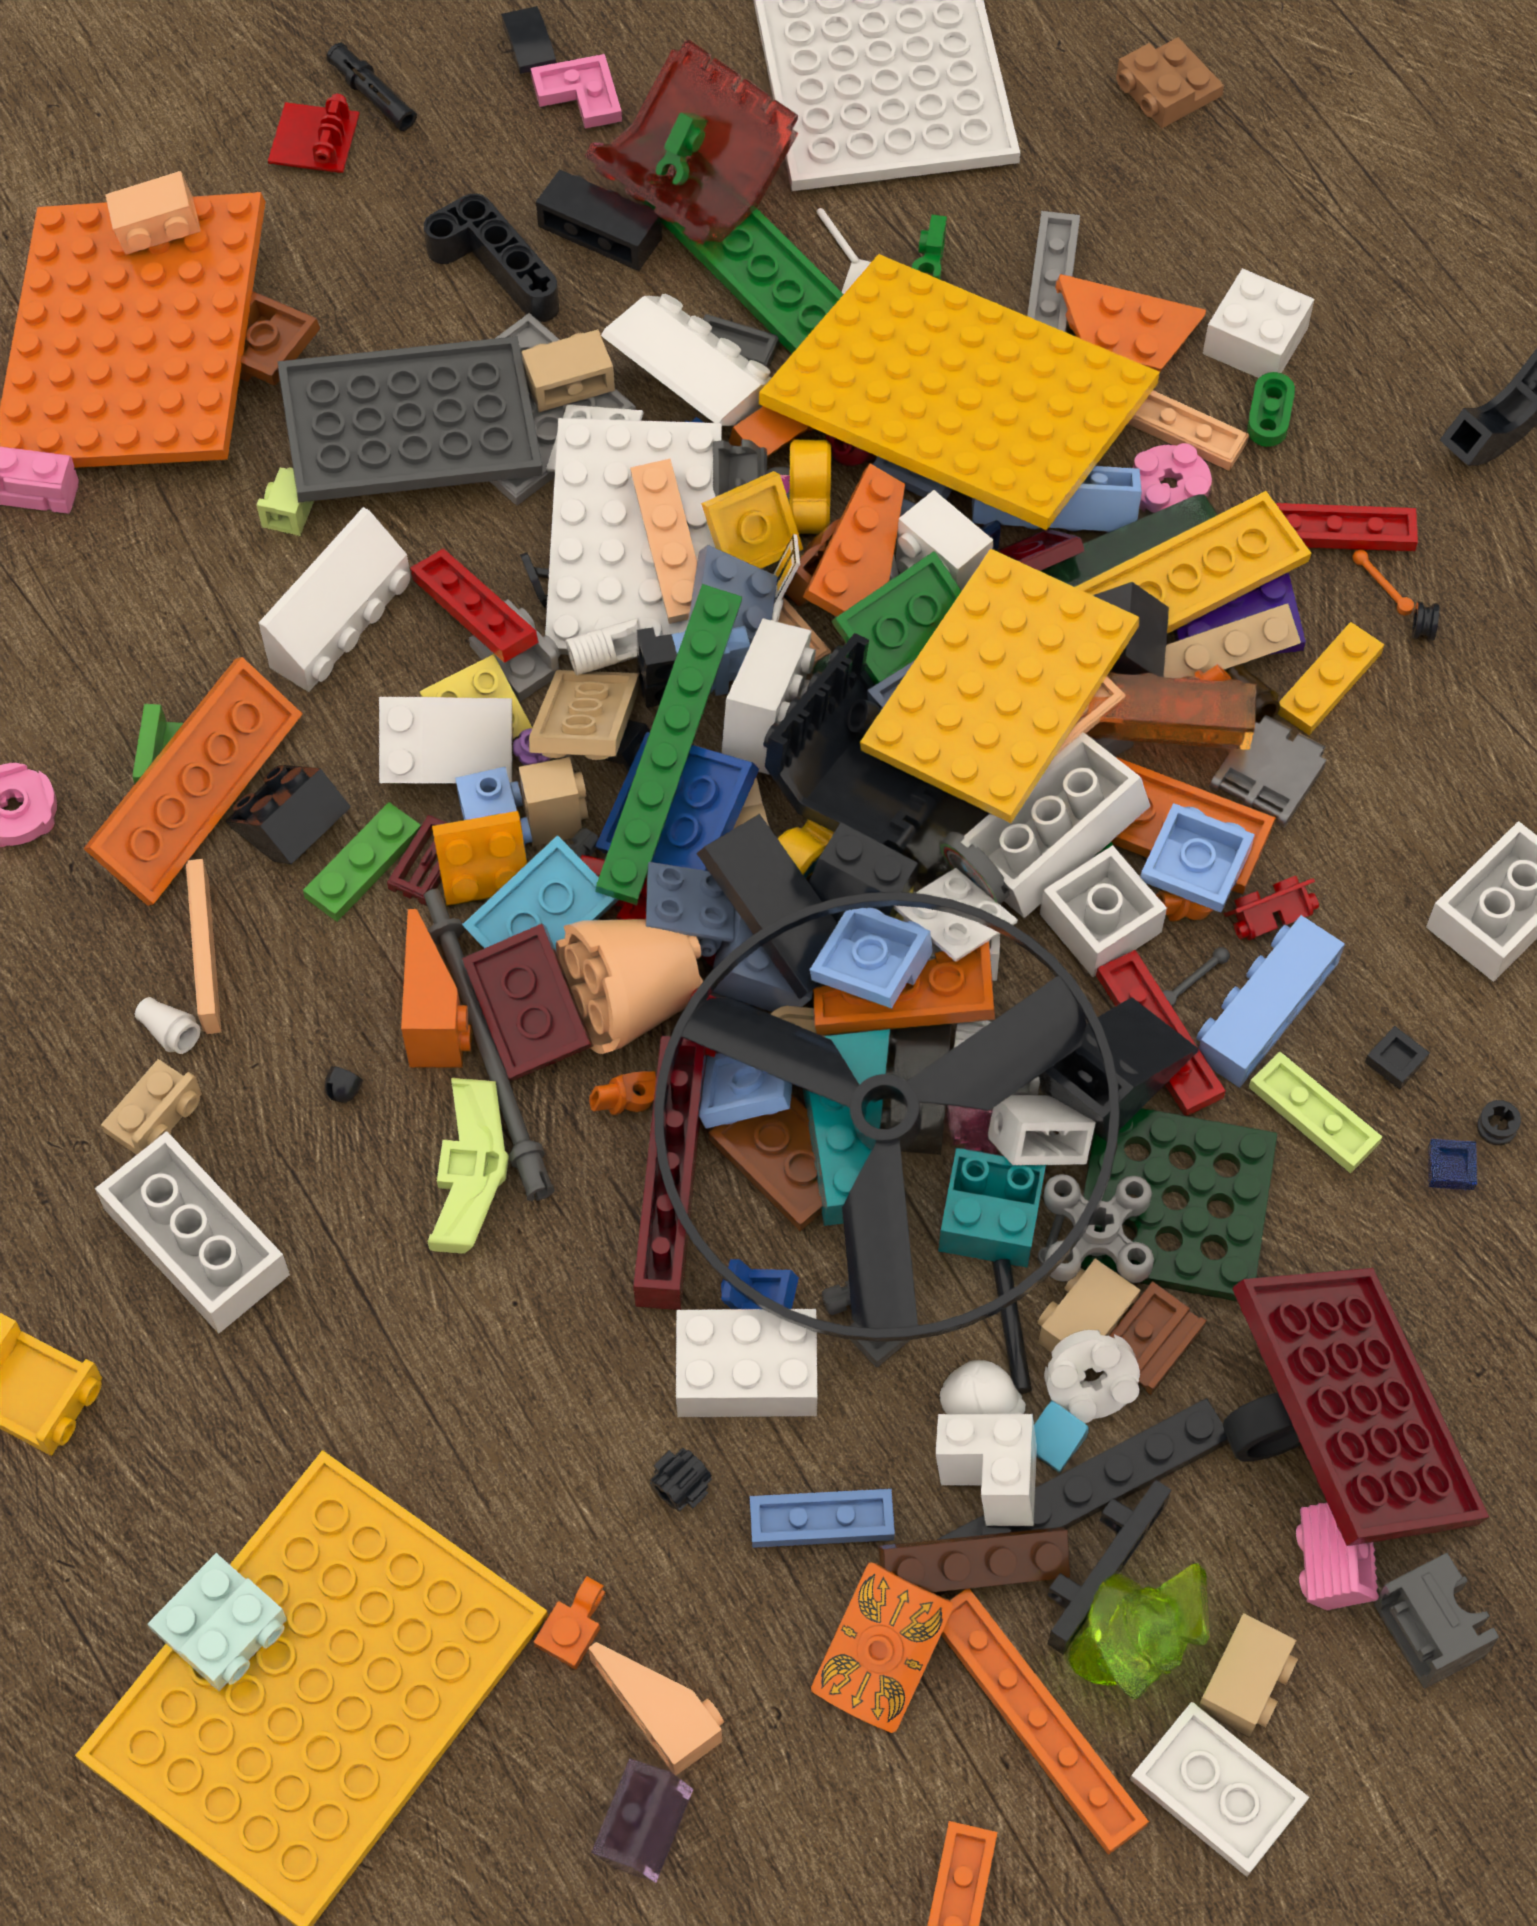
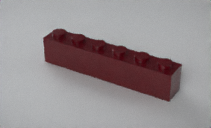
M661 1036L633 1288L635 1307L681 1310L689 1236L680 1223L667 1194L658 1163L655 1141L654 1106L658 1076L666 1047L671 1036ZM684 1038L677 1054L669 1083L666 1105V1143L669 1164L677 1193L690 1219L701 1121L699 1112L707 1061L706 1047Z

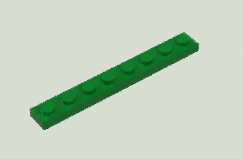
M705 584L701 586L595 890L597 893L634 905L638 904L647 878L648 862H652L736 621L742 603V596Z

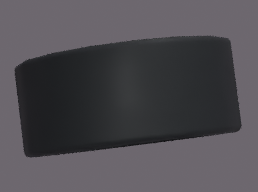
M1278 1392L1242 1405L1231 1412L1223 1423V1428L1236 1459L1242 1462L1268 1459L1301 1445Z

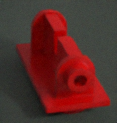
M1297 875L1273 884L1275 893L1261 898L1259 892L1255 891L1235 899L1236 909L1223 914L1225 917L1236 914L1238 922L1234 923V930L1239 939L1247 938L1248 940H1253L1257 936L1278 928L1272 914L1273 912L1278 911L1283 926L1295 922L1300 915L1303 917L1312 916L1313 910L1319 908V902L1313 892L1307 893L1305 886L1314 883L1315 880L1312 878L1299 883Z

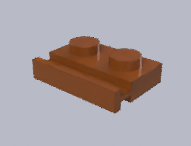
M1153 1281L1109 1335L1115 1339V1334L1123 1338L1131 1346L1140 1370L1138 1383L1146 1388V1392L1150 1395L1153 1394L1205 1328L1207 1322L1203 1317L1199 1318L1190 1312L1189 1307Z

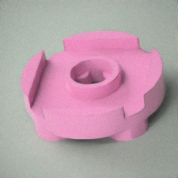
M1186 443L1177 446L1161 445L1140 452L1135 457L1133 468L1140 469L1142 490L1139 509L1145 512L1147 508L1149 511L1157 513V519L1164 521L1184 520L1192 517L1201 509L1202 504L1209 496L1212 478L1208 465L1197 455L1195 447ZM1164 478H1174L1177 480L1176 488H1170L1168 483L1161 484L1160 481H1163Z
M8 763L0 765V847L24 844L36 839L40 835L49 833L55 824L54 816L57 811V799L48 777L40 771L37 773L34 770L28 769L25 764ZM15 797L18 802H23L14 811L2 809L8 806V799Z

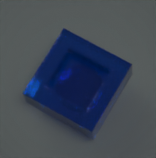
M1431 1139L1428 1145L1429 1187L1474 1190L1477 1185L1476 1142Z

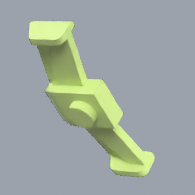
M451 1078L459 1141H442L437 1184L438 1188L451 1190L433 1233L429 1236L428 1246L430 1250L437 1252L466 1253L474 1246L497 1188L506 1180L509 1155L505 1151L496 1081Z

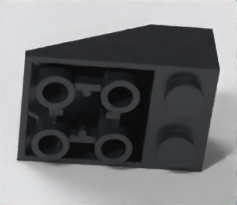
M1133 997L1098 1017L1112 1053L1119 1097V1130L1199 1051L1194 1044ZM1087 1023L1082 1046L1039 1076L1041 1090L1047 1095L1095 1121L1094 1132L1108 1142L1110 1118L1108 1084L1099 1048Z

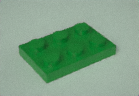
M933 551L834 618L831 622L845 643L854 633L869 639L865 670L876 685L916 660L961 593V589L936 552Z

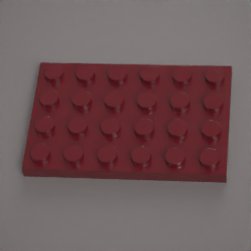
M1374 1268L1249 1278L1241 1280L1232 1288L1346 1546L1477 1526L1489 1518Z

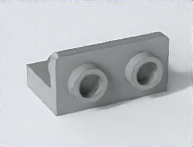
M509 599L504 601L535 629L533 619L524 608L517 609ZM537 630L539 643L506 663L499 659L474 635L469 637L470 647L482 660L494 654L519 702L551 682L556 670H559L558 657H560V651L557 645L549 636L542 637Z

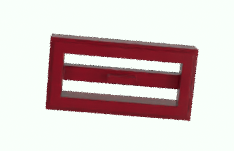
M431 815L426 817L387 881L389 890L397 892V890L402 891L403 896L412 899V897L418 898L419 903L427 906L424 894L429 890L437 889L442 881L437 861L422 887H419L437 857L435 841L426 851L410 881L407 882L404 879L433 833L432 826L446 824L447 822Z

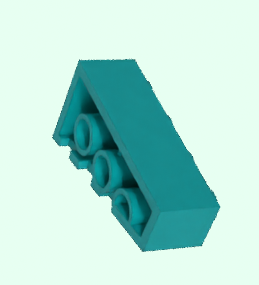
M890 1029L824 1036L833 1041L859 1085L872 1076L886 1074ZM803 1089L809 1120L812 1152H814L815 1170H817L819 1195L822 1201L824 1226L844 1224L842 1207L872 1150L859 1140L852 1122L850 1108ZM883 1099L875 1103L870 1101L866 1107L865 1120L871 1126L880 1129Z

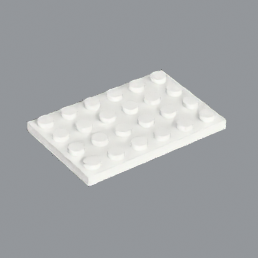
M558 418L545 636H549L555 642L560 654L568 655L566 639L639 618L640 629L653 627L656 637L681 633L686 630L689 623L688 620L671 624L668 622L630 468L671 458L698 562L700 550L707 545L715 548L701 503L716 497L713 491V441L722 440V423ZM637 632L612 640L614 648L618 649L637 643Z

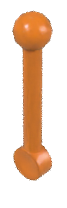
M1356 550L1352 556L1353 562L1356 565H1362L1397 603L1396 609L1399 614L1404 616L1410 615L1414 608L1413 600L1402 597L1368 560V553L1365 550Z

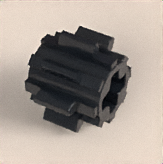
M681 1448L674 1455L668 1450L653 1465L656 1470L654 1471L655 1475L650 1479V1485L658 1496L671 1508L681 1511L688 1504L693 1509L708 1494L706 1490L708 1488L707 1484L712 1480V1475L703 1462L691 1451Z

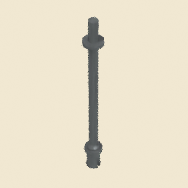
M439 889L429 890L424 894V898L434 925L428 929V932L434 944H441L462 1004L468 1006V1020L490 1081H496L499 1106L514 1145L509 1153L511 1166L518 1169L526 1191L527 1200L533 1201L536 1199V1201H540L549 1197L555 1191L542 1159L545 1156L543 1146L529 1137L504 1065L462 958H464L457 939L465 931L463 923L460 919H450Z

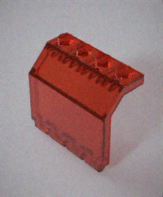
M686 40L680 50H671L632 125L611 144L591 143L585 157L596 164L595 171L600 175L613 181L617 179L626 185L624 191L628 195L642 202L647 200L654 205V213L671 223L676 221L685 227L683 233L693 241L704 244L705 241L721 242L759 206L799 134L793 129L798 120V115L777 100H774L769 105L771 101L769 94L747 79H744L739 84L741 80L740 74L717 58L710 62V53L691 40ZM679 113H695L708 120L703 130L705 131V138L700 148L693 152L692 156L686 157V163L689 167L687 181L683 185H675L672 183L676 176L675 166L671 165L666 176L656 174V166L667 151L664 149V146Z

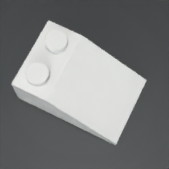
M379 697V783H456V777L506 767L509 782H512V698Z

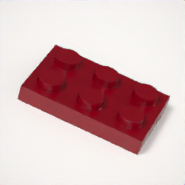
M541 923L462 958L510 1080L515 1081L593 1047L564 970L544 924Z

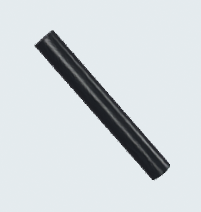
M999 1259L992 1263L998 1297L1015 1287L1009 1259ZM1016 1301L1000 1311L1011 1379L1018 1392L1026 1394L1032 1391Z

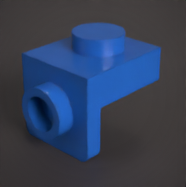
M741 1259L730 1260L728 1268L742 1281L763 1296L788 1309H792L799 1279L792 1270L750 1269ZM722 1280L721 1299L730 1309H762L736 1291L727 1281Z

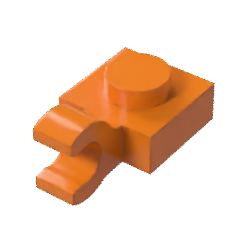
M587 1576L581 1584L571 1608L558 1601L533 1642L535 1647L576 1670L601 1629L599 1623L590 1618L606 1593L602 1590L604 1585Z

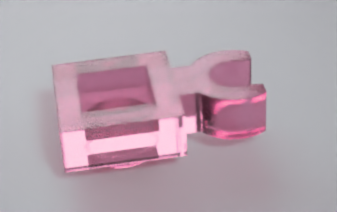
M945 1105L953 1145L966 1143L964 1148L966 1150L997 1155L996 1147L988 1141V1131L993 1109L986 1111Z

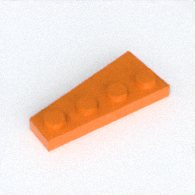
M872 464L866 467L803 598L837 617L889 582L905 483Z

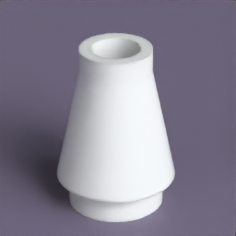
M152 997L143 999L135 1010V1018L144 1024L167 1052L186 1053L199 1039L200 1026L196 1023V1019L192 1014L160 1003Z

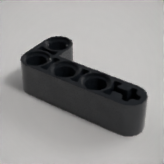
M478 193L465 195L426 218L424 222L426 249L429 258L433 262L449 264L473 252L526 315L530 313L539 322H547L557 316L559 312V297L555 275L484 195Z

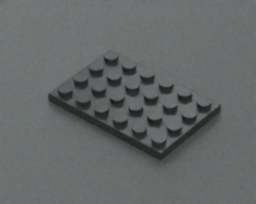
M518 336L277 361L298 503L542 476L541 455Z

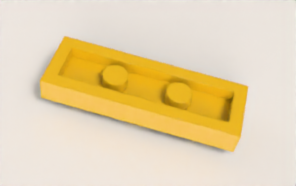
M1350 622L1279 701L1280 709L1277 714L1307 735H1310L1382 654L1385 644Z

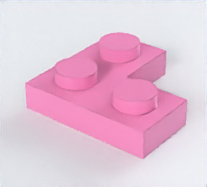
M605 54L531 68L532 82L539 107L577 100L585 129L622 122V111Z

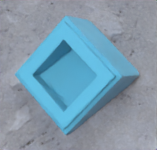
M1050 1401L1034 1424L1037 1443L1036 1457L1060 1473L1087 1438L1089 1427L1056 1402Z

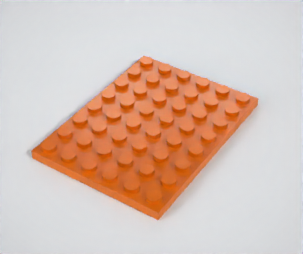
M262 193L195 196L193 199L201 229L200 232L127 255L113 231L107 202L37 207L0 405V447L69 455L72 457L74 468L228 460L242 366L241 356L244 353L251 294L253 292L266 204Z

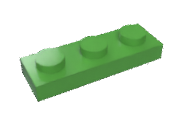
M388 802L303 889L305 899L338 922L407 850L421 825Z

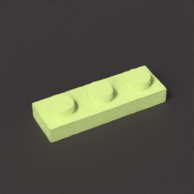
M1281 1052L1272 1058L1250 1081L1249 1088L1349 1173H1352L1382 1140V1136Z

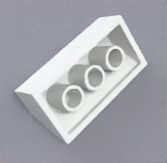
M662 294L661 297L643 296L604 329L601 335L603 338L714 423H722V426H735L763 407L759 405V392L771 379L769 377L770 370L757 361H748L739 354L741 348L725 338L719 339L710 332L712 326L696 316L690 317L681 310L683 304L670 295Z
M363 507L259 622L269 667L308 692L318 681L322 682L330 675L334 663L344 652L347 653L355 647L360 634L370 623L373 624L380 619L389 601L395 595H400L410 582L411 575L407 554L368 509Z

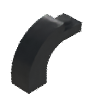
M1537 348L1512 381L1496 397L1480 407L1463 408L1440 438V441L1468 466L1481 465L1497 458L1519 442L1537 425Z

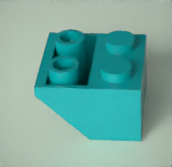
M956 1148L940 1230L938 1251L988 1261L1009 1259L1011 1265L1028 1268L1046 1165H1012L1005 1156Z

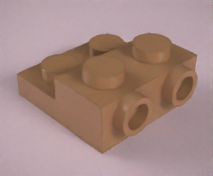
M1179 37L1157 49L1148 43L1119 59L1116 75L1118 85L1125 93H1129L1140 105L1143 113L1147 117H1151L1161 128L1168 126L1223 95L1224 85Z

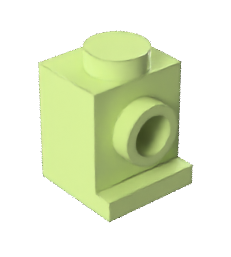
M279 468L275 481L269 482L266 487L264 499L259 498L257 509L263 528L301 536L314 501L298 503L293 468Z

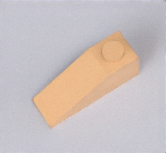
M597 1642L588 1648L590 1660L674 1776H677L722 1743V1729L719 1726L724 1723V1720L708 1698L701 1702L693 1690Z

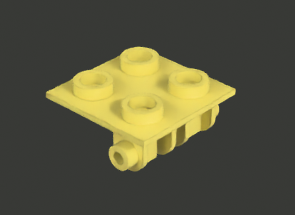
M494 654L419 691L422 697L512 698V739L518 737L522 731L532 728Z

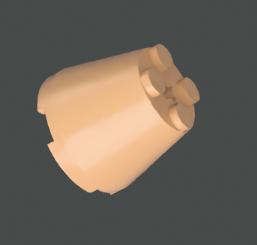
M646 919L583 920L563 926L566 933L565 939L556 941V953L592 1041L593 1047L591 1049L598 1054L621 1049L685 1009L692 993L703 983L696 959L701 957V947L697 937L646 927Z

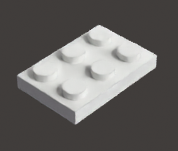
M1193 1702L1188 1705L1130 1778L1134 1784L1246 1877H1248L1309 1799L1305 1793Z

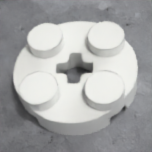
M1084 1330L1064 1338L1055 1346L1051 1352L1053 1358L1049 1362L1048 1368L1045 1367L1044 1377L1051 1400L1084 1423L1119 1411L1126 1404L1133 1402L1139 1395L1138 1382L1140 1370L1131 1346L1123 1338L1115 1334L1114 1339L1110 1336L1101 1335L1099 1330ZM1093 1368L1096 1373L1104 1370L1098 1379L1094 1381L1084 1380L1087 1369Z

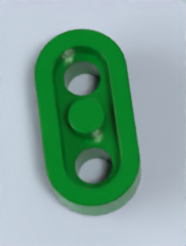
M1266 373L1259 377L1255 384L1247 433L1253 442L1261 446L1271 447L1278 445L1287 435L1295 395V385L1288 376L1282 373Z

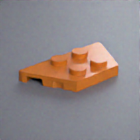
M1062 274L1059 275L1055 285L1057 293H1062L1068 309L1065 316L1070 329L1074 331L1076 337L1157 370L1160 373L1172 356L1182 347L1193 330L1198 327L1206 314L1205 309Z

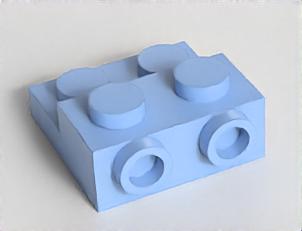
M1173 803L1140 877L1146 884L1222 913L1233 886L1236 885L1251 851L1255 834L1247 832L1238 824L1224 823L1208 817L1197 808L1183 807Z
M875 908L847 910L810 968L811 979L892 1009L906 983L914 985L933 953L930 930L912 921L904 922L884 915Z

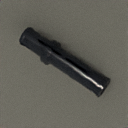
M342 42L330 48L326 56L327 61L335 66L345 77V81L351 89L359 90L400 131H405L414 124L417 113L409 108L391 88L374 74L372 65L365 60L361 61ZM355 68L366 80L362 81L352 70ZM380 92L382 95H384L391 102V104L387 105L377 95V93Z

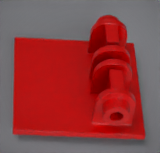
M333 94L332 97L328 98L325 107L285 102L268 158V164L343 173L360 113L349 110L347 100L341 94Z

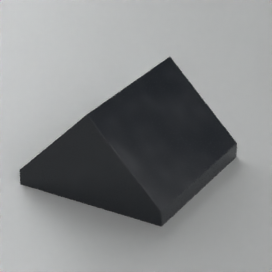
M1134 582L1093 595L1139 617L1138 629L1108 673V678L1162 685L1169 607Z

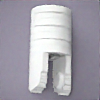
M639 618L566 639L568 655L575 674L578 676L637 658V643L615 649L612 640L636 633L641 628Z

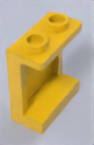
M0 1313V1429L52 1456L59 1445H65L71 1438L76 1427L75 1420L83 1407L90 1406L97 1398L102 1385V1376L95 1363L88 1359L82 1363L21 1331L15 1320Z

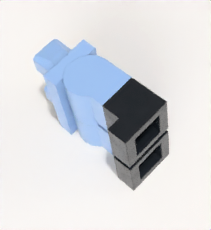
M745 626L732 629L711 692L715 690L716 696L728 694L729 681L735 680L749 650L750 643ZM653 627L637 630V673H639V683L646 708L660 705L685 631L656 637Z

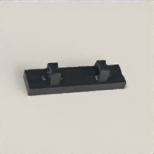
M1155 1480L1134 1511L1113 1498L1109 1501L1102 1511L1100 1518L1103 1524L1117 1533L1109 1548L1082 1586L1060 1573L1049 1588L1048 1597L1065 1609L1050 1632L1047 1644L1062 1655L1067 1651L1166 1507L1172 1491L1170 1488Z

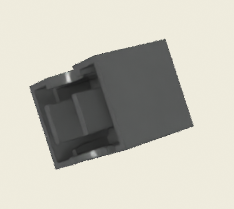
M1448 1553L1385 1584L1378 1600L1374 1604V1607L1424 1689L1485 1658L1499 1638L1494 1627L1480 1635H1477L1475 1629L1483 1626L1489 1618L1487 1611L1469 1613L1461 1609L1456 1603L1454 1594L1463 1590L1468 1580L1465 1576H1461Z

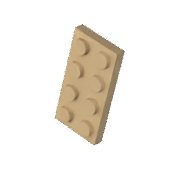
M556 670L529 736V752L542 753L543 756L548 758H560L571 754L585 755L586 758L592 760H603L610 756H616L639 691V673L591 671L577 676L572 670Z

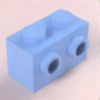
M506 767L455 778L464 820L517 811L516 807L523 806L518 782H509ZM527 817L520 818L524 846L526 843L532 842Z

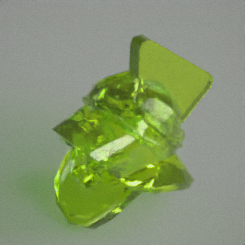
M1198 1563L1191 1564L1157 1589L1151 1586L1142 1588L1139 1583L1123 1574L1108 1576L1094 1595L1089 1612V1626L1073 1642L1068 1653L1067 1660L1074 1673L1094 1684L1110 1686L1118 1684L1128 1696L1135 1700L1140 1698L1148 1687L1157 1681L1162 1674H1170L1177 1666H1181L1182 1656L1188 1643L1200 1646L1205 1645L1210 1637L1207 1575L1205 1569Z

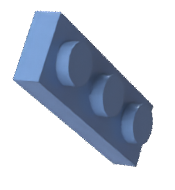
M892 1489L750 1496L752 1548L888 1541L895 1538Z

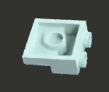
M215 1553L153 1617L148 1626L215 1689L220 1691L227 1683L229 1685L236 1683L246 1673L250 1666L248 1660L261 1647H270L280 1637L284 1630L283 1623L287 1618L283 1609L249 1578L245 1579L222 1557Z

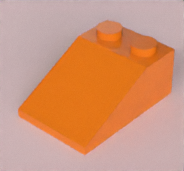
M408 909L401 1031L409 1067L463 1068V1051H471L472 1029L471 1025H468V1006L460 1005L458 989L418 910Z

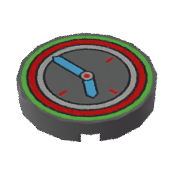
M950 832L938 844L940 852L952 870L957 868L998 904H1001L1010 895L1009 889H1001L1006 884L1001 872L978 846L975 847L971 844L967 848L962 844L963 834Z

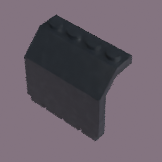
M854 633L844 646L838 645L835 648L824 671H817L812 676L805 694L801 698L795 697L792 700L781 723H774L769 728L763 742V746L767 748L765 768L799 815L833 832L836 831L840 822L901 854L915 836L916 830L921 828L937 807V803L941 802L947 792L861 751L860 741L864 735L849 730L847 716L852 704L856 700H868L867 690L875 686L865 670L869 639Z

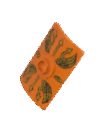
M869 1563L812 1683L811 1691L854 1717L890 1733L896 1732L954 1607L953 1603L948 1599L910 1583L876 1563Z

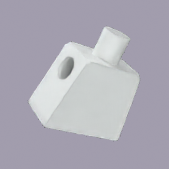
M1011 1095L993 1108L988 1137L1012 1165L1087 1164L1096 1122L1050 1096Z

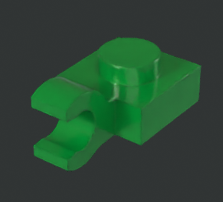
M679 113L664 146V149L667 151L656 166V174L666 176L669 167L674 165L676 176L672 183L683 185L687 181L689 167L686 163V157L692 156L693 152H696L702 145L705 138V131L703 130L708 120L695 113Z
M931 215L929 230H921L918 253L925 255L916 259L912 264V268L923 273H930L933 277L941 280V262L945 246L947 216Z

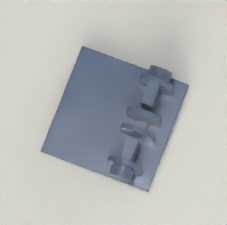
M648 862L646 927L696 936L701 947V955L706 957L713 956L720 948L722 941L733 942L734 906L709 871Z

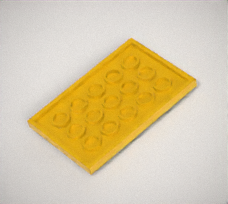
M990 548L860 741L861 751L1012 823L1138 629L1139 617Z

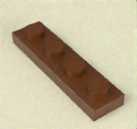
M1063 1527L879 1546L880 1566L931 1593L1056 1579L1060 1573L1070 1578L1068 1530Z

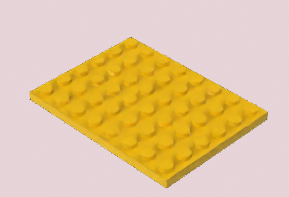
M878 254L759 392V405L1047 530L1156 387L1160 372Z
M323 1450L230 1564L245 1579L249 1578L283 1609L287 1620L283 1623L284 1630L280 1637L270 1647H261L248 1660L250 1666L246 1673L236 1683L232 1685L227 1683L220 1691L215 1689L172 1648L165 1644L75 1755L81 1763L295 1926H313L548 1617L546 1609Z

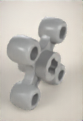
M1060 1174L1049 1179L1045 1185L1043 1194L1045 1206L1054 1214L1066 1216L1075 1226L1088 1203L1080 1192L1079 1184L1071 1176ZM1128 1176L1122 1179L1116 1187L1113 1198L1108 1202L1101 1201L1086 1232L1065 1258L1069 1263H1061L1049 1276L1056 1281H1069L1076 1277L1080 1271L1081 1263L1086 1256H1102L1106 1254L1116 1263L1119 1275L1128 1282L1138 1283L1147 1279L1153 1269V1253L1145 1244L1129 1240L1123 1233L1122 1224L1129 1217L1141 1215L1149 1207L1152 1191L1148 1182L1139 1176ZM1056 1193H1064L1067 1196L1061 1197L1058 1196ZM1128 1194H1134L1139 1198H1131ZM1101 1225L1102 1232L1094 1231V1226ZM1057 1241L1049 1247L1046 1252L1045 1261L1060 1247L1063 1241ZM1130 1260H1136V1261L1140 1262L1141 1264H1140V1265L1132 1264V1263L1130 1262Z

